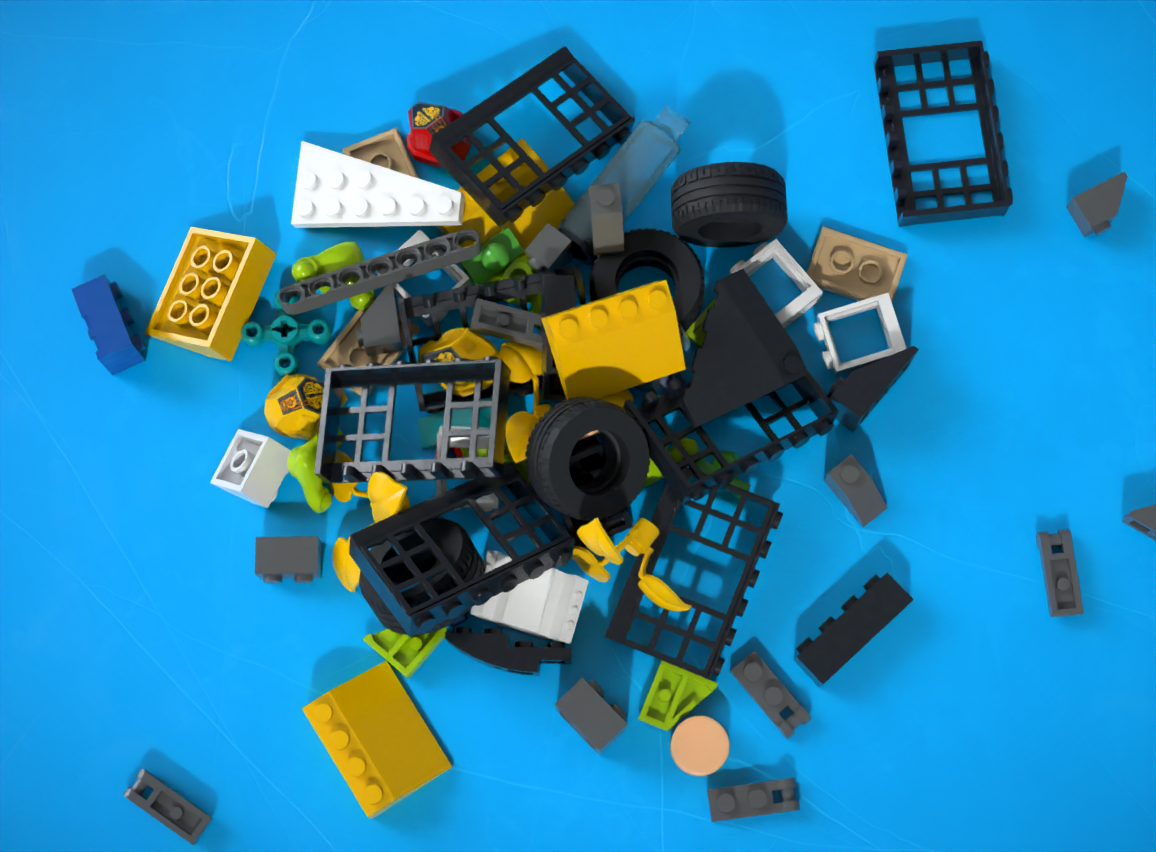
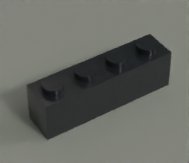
M888 572L881 578L877 574L873 576L863 586L866 592L859 599L853 595L840 607L844 611L841 616L836 620L830 616L818 628L821 634L814 641L808 637L795 649L799 655L796 656L794 661L819 688L914 600Z

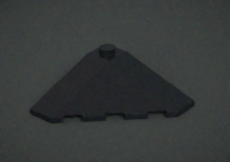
M744 269L721 278L715 283L713 292L718 295L714 308L708 309L701 330L706 333L702 349L697 348L695 350L689 370L694 373L690 389L685 388L681 397V402L693 428L703 425L809 374L796 345Z

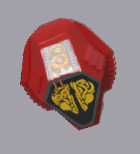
M418 102L408 111L411 132L407 134L406 138L407 148L412 157L419 162L433 167L444 168L429 152L431 138L438 131L464 114L443 105ZM465 137L452 146L451 149L464 162L472 143Z

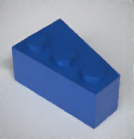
M104 274L71 289L81 317L85 319L88 326L89 338L91 341L94 340L98 349L95 352L97 359L112 375L146 361L142 353L146 346L140 334L133 333L130 325L135 322L128 307L122 308L119 299L123 298V294L116 281L111 283Z

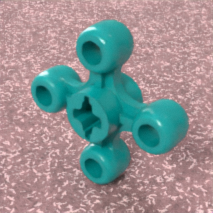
M280 289L274 296V304L279 312L278 318L269 326H263L254 321L247 322L241 329V337L245 344L250 347H258L264 342L275 343L278 346L279 353L274 360V367L280 376L285 377L287 374L295 375L299 370V362L295 357L294 350L301 341L310 340L315 344H325L331 339L332 330L328 322L323 319H315L310 324L305 325L298 323L294 315L284 312L279 301V293L282 290ZM297 295L289 298L291 299L289 303L299 301ZM286 329H290L291 331L288 332L287 337H283L282 335L286 333ZM324 329L323 333L315 334L317 330ZM252 332H257L256 336L249 337ZM291 362L289 367L282 368L284 363Z

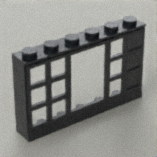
M982 41L877 51L873 65L899 227L1004 216L1010 205L1013 204L1012 189L1010 187L1007 188L1005 179L1008 177V164L1006 160H1002L1001 155L1003 135L997 131L996 125L999 120V111L997 105H993L991 96L994 94V82L992 78H988L987 72L990 64L989 53L984 51ZM969 59L972 77L951 80L948 61ZM942 62L945 80L924 82L921 64ZM915 65L917 83L897 85L894 67ZM973 85L976 103L956 105L953 87ZM946 87L949 106L928 108L925 89ZM919 90L921 109L901 111L898 92ZM978 110L985 158L909 166L902 118ZM987 165L990 184L969 186L966 167ZM959 167L962 187L941 189L938 170ZM931 170L934 190L913 192L911 172ZM991 191L993 202L972 204L970 193ZM964 195L965 205L944 207L942 196ZM936 197L937 208L916 210L915 199Z
M564 46L434 134L431 138L429 152L486 214L501 227L508 221L510 223L515 222L530 205L535 207L540 204L551 190L558 191L572 175L576 174L578 176L588 168L590 162L596 158L598 160L603 159L617 143L619 145L624 144L632 136L631 130L635 118H632L579 61L574 58L568 48ZM563 71L576 86L571 88L559 73ZM553 78L566 93L550 102L538 88ZM582 91L594 106L590 108L577 93ZM531 92L582 145L581 148L545 173L494 119ZM569 98H572L584 111V113L571 122L556 108ZM600 110L613 125L609 127L596 112ZM590 117L603 132L588 142L575 127ZM486 123L500 136L499 139L487 147L473 134L474 131ZM466 137L479 153L463 162L451 147ZM507 143L519 158L504 168L491 153ZM485 157L498 173L483 183L470 167ZM526 163L538 178L523 188L510 172ZM504 177L517 193L501 203L488 188Z
M579 265L398 299V308L410 363L417 364L414 346L426 344L429 341H438L441 338L442 334L437 317L438 312L459 309L463 328H469L465 307L474 306L477 298L496 302L519 297L521 310L528 311L525 296L541 293L542 275L573 274L579 306L587 304ZM431 314L435 335L412 339L408 318ZM542 375L537 376L539 378V389L541 388ZM532 379L525 383L509 381V394L516 393L517 396H527L534 393ZM494 382L488 388L482 390L481 399L493 396ZM414 384L420 412L427 410V413L433 414L445 410L446 390L424 394L422 384ZM474 393L463 398L457 394L453 396V402H470L474 399Z
M487 356L483 360L474 361L466 358H456L453 362L425 360L424 363L412 364L407 361H398L395 365L368 363L366 366L354 367L348 364L338 365V368H326L314 474L326 484L369 482L372 474L376 472H384L395 481L503 477L510 368L502 359L493 356ZM494 380L492 400L481 401L482 382ZM475 381L473 401L453 402L455 382ZM447 383L440 459L389 461L397 385ZM389 386L388 403L386 406H368L370 387ZM362 387L360 407L341 408L343 388ZM492 408L490 429H479L480 409ZM473 409L471 429L451 430L452 410ZM386 413L385 433L365 434L367 414ZM359 414L357 434L338 435L340 415ZM489 436L488 457H476L478 437ZM470 437L469 458H448L450 438ZM364 441H384L382 461L362 462ZM338 442H356L354 462L335 463L336 445Z
M809 373L789 383L794 386L803 398V400L789 407L784 404L775 391L744 405L772 443L729 464L701 425L693 428L681 402L683 390L685 388L690 389L691 382L683 385L679 379H675L669 384L666 394L657 397L651 391L644 396L640 407L636 408L631 399L625 401L623 406L642 425L649 442L650 458L678 495L682 504L691 499L697 501L703 498L710 489L716 486L721 488L728 485L735 476L743 472L744 474L753 472L762 462L768 459L769 461H775L786 450L792 447L795 449L800 448L817 434L819 436L825 435L834 427L833 422L839 412ZM769 395L780 411L764 419L752 403ZM808 405L818 419L802 427L792 413ZM679 409L690 423V426L673 433L662 417ZM785 417L795 431L778 438L769 425ZM656 421L667 437L659 440L649 424ZM696 431L707 448L690 456L679 439ZM672 443L683 460L676 463L665 446ZM712 454L722 468L704 476L695 462ZM687 466L698 479L692 484L681 470Z
M510 462L503 465V477L474 478L351 534L349 555L407 635L411 637L417 633H425L431 630L436 624L446 619H454L463 611L475 605H483L491 597L502 592H509L518 584L528 579H536L545 571L555 566L565 565L572 558L575 538L570 536L523 478L515 464ZM507 486L517 500L511 503L500 488ZM494 493L504 506L486 514L475 500ZM468 503L512 561L465 583L421 525L430 520H436L441 515L454 509L462 508ZM523 506L534 521L527 523L517 509ZM510 513L520 525V528L502 535L492 520ZM540 527L551 542L544 544L534 532V529ZM415 529L424 541V544L405 551L395 537ZM523 534H527L537 549L519 557L508 542ZM388 541L398 556L379 564L368 549ZM430 550L441 565L421 573L411 558ZM404 562L414 575V578L395 586L385 573V570ZM446 571L458 587L438 595L427 580ZM420 584L431 600L411 608L401 595V592Z
M689 467L681 469L689 481L691 477L697 479ZM667 482L651 520V523L658 528L660 534L650 546L654 552L649 558L646 574L652 575L669 531L747 562L726 614L677 595L684 603L692 605L691 607L696 609L688 630L685 631L665 622L669 610L663 609L660 619L637 611L644 595L638 586V582L641 580L638 573L644 554L640 553L636 557L605 637L710 680L712 674L716 676L720 674L725 658L720 657L724 645L730 647L737 631V629L732 628V624L736 616L741 618L749 601L743 598L747 586L751 588L755 586L760 573L759 570L755 569L759 557L766 558L772 543L766 540L771 528L777 530L783 513L778 511L780 503L732 484L721 488L716 486L711 489L705 506L692 500L683 503L702 511L696 529L692 533L672 525L681 500ZM718 489L740 497L733 517L711 508ZM746 499L768 508L761 528L739 520ZM708 514L730 523L722 545L700 536ZM736 525L758 534L750 556L728 547ZM701 612L724 620L715 642L693 634ZM635 617L656 625L648 647L626 638ZM662 628L684 637L676 658L654 650ZM690 639L712 648L704 670L682 661Z

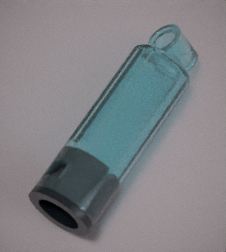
M669 104L664 107L653 122L642 120L591 184L619 183L623 228L626 220L681 151L677 139L691 122ZM587 189L586 192L579 196L569 209L568 214L564 219L560 220L555 228L572 240L574 258L585 265L593 266L597 255L594 256Z

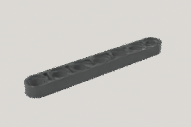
M463 229L284 287L279 293V301L284 312L287 314H300L466 261L481 253L482 243L480 235L473 229ZM465 241H475V243L470 247L465 248L460 246ZM436 250H446V253L442 256H432V253ZM408 259L417 260V262L411 266L403 265V263ZM380 268L388 269L383 275H374V272ZM351 277L359 278L354 284H345V281ZM321 287H330V289L324 294L316 293V291ZM301 296L299 301L287 303L290 297Z

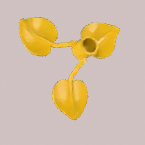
M509 341L500 346L498 358L502 359L510 368V381L525 383L532 379L534 387L533 415L526 411H520L513 414L506 424L507 446L514 462L519 463L527 458L525 457L526 447L529 444L528 439L531 437V432L535 429V424L539 422V419L552 406L548 404L540 405L539 378L537 376L542 375V352L538 351L535 347ZM628 389L598 398L621 407L629 399L632 402L634 401L633 395Z
M336 451L335 463L353 462L344 452ZM384 472L372 474L367 492L358 490L356 488L358 483L330 484L333 495L341 502L350 501L352 494L369 498L375 523L410 508V500L406 494L408 487L396 482ZM350 536L348 540L340 537L336 540L333 548V566L343 586L354 593L359 585L360 569L349 555Z
M598 517L588 524L582 525L577 530V535L592 552L605 557L602 560H597L589 550L574 546L572 559L593 579L599 582H608L611 576L603 566L609 562L621 565L624 560L620 552L625 548L634 556H639L640 553L644 554L638 573L641 579L638 582V586L652 602L659 607L675 612L687 611L692 606L684 603L662 580L653 575L646 574L649 558L654 552L650 546L660 534L658 528L647 519L640 518L625 536L624 540L617 546H614Z

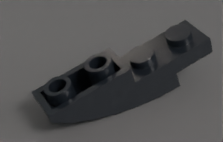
M573 274L542 275L541 318L576 307ZM541 320L540 335L543 338L541 399L543 401L567 400Z
M456 627L453 628V633L445 632L447 643L456 650L479 663L505 672L540 676V664H571V648H565V643L548 642L546 647H534L533 642L519 641L515 642V647H509V634H503V629L486 628L484 633H472L471 628Z

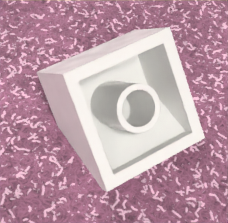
M238 429L210 483L250 503L268 508L270 503L276 498L283 478L289 472L288 457L291 450L270 437Z

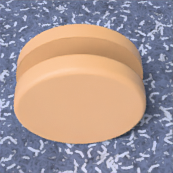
M693 716L682 721L675 729L670 741V752L673 761L679 769L692 776L701 777L716 772L725 763L730 750L729 737L724 727L718 721L707 716Z

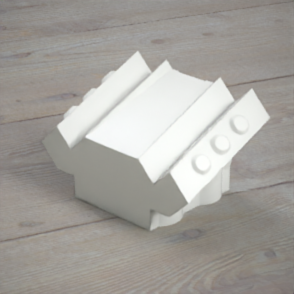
M488 550L484 562L485 573L512 561V559L501 552ZM551 568L536 579H528L518 584L509 592H502L491 597L483 605L473 606L470 614L514 631L544 640L549 639L571 645L589 581L580 576L566 574L558 569Z

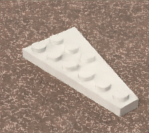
M302 141L291 224L295 228L462 225L465 196L461 192Z

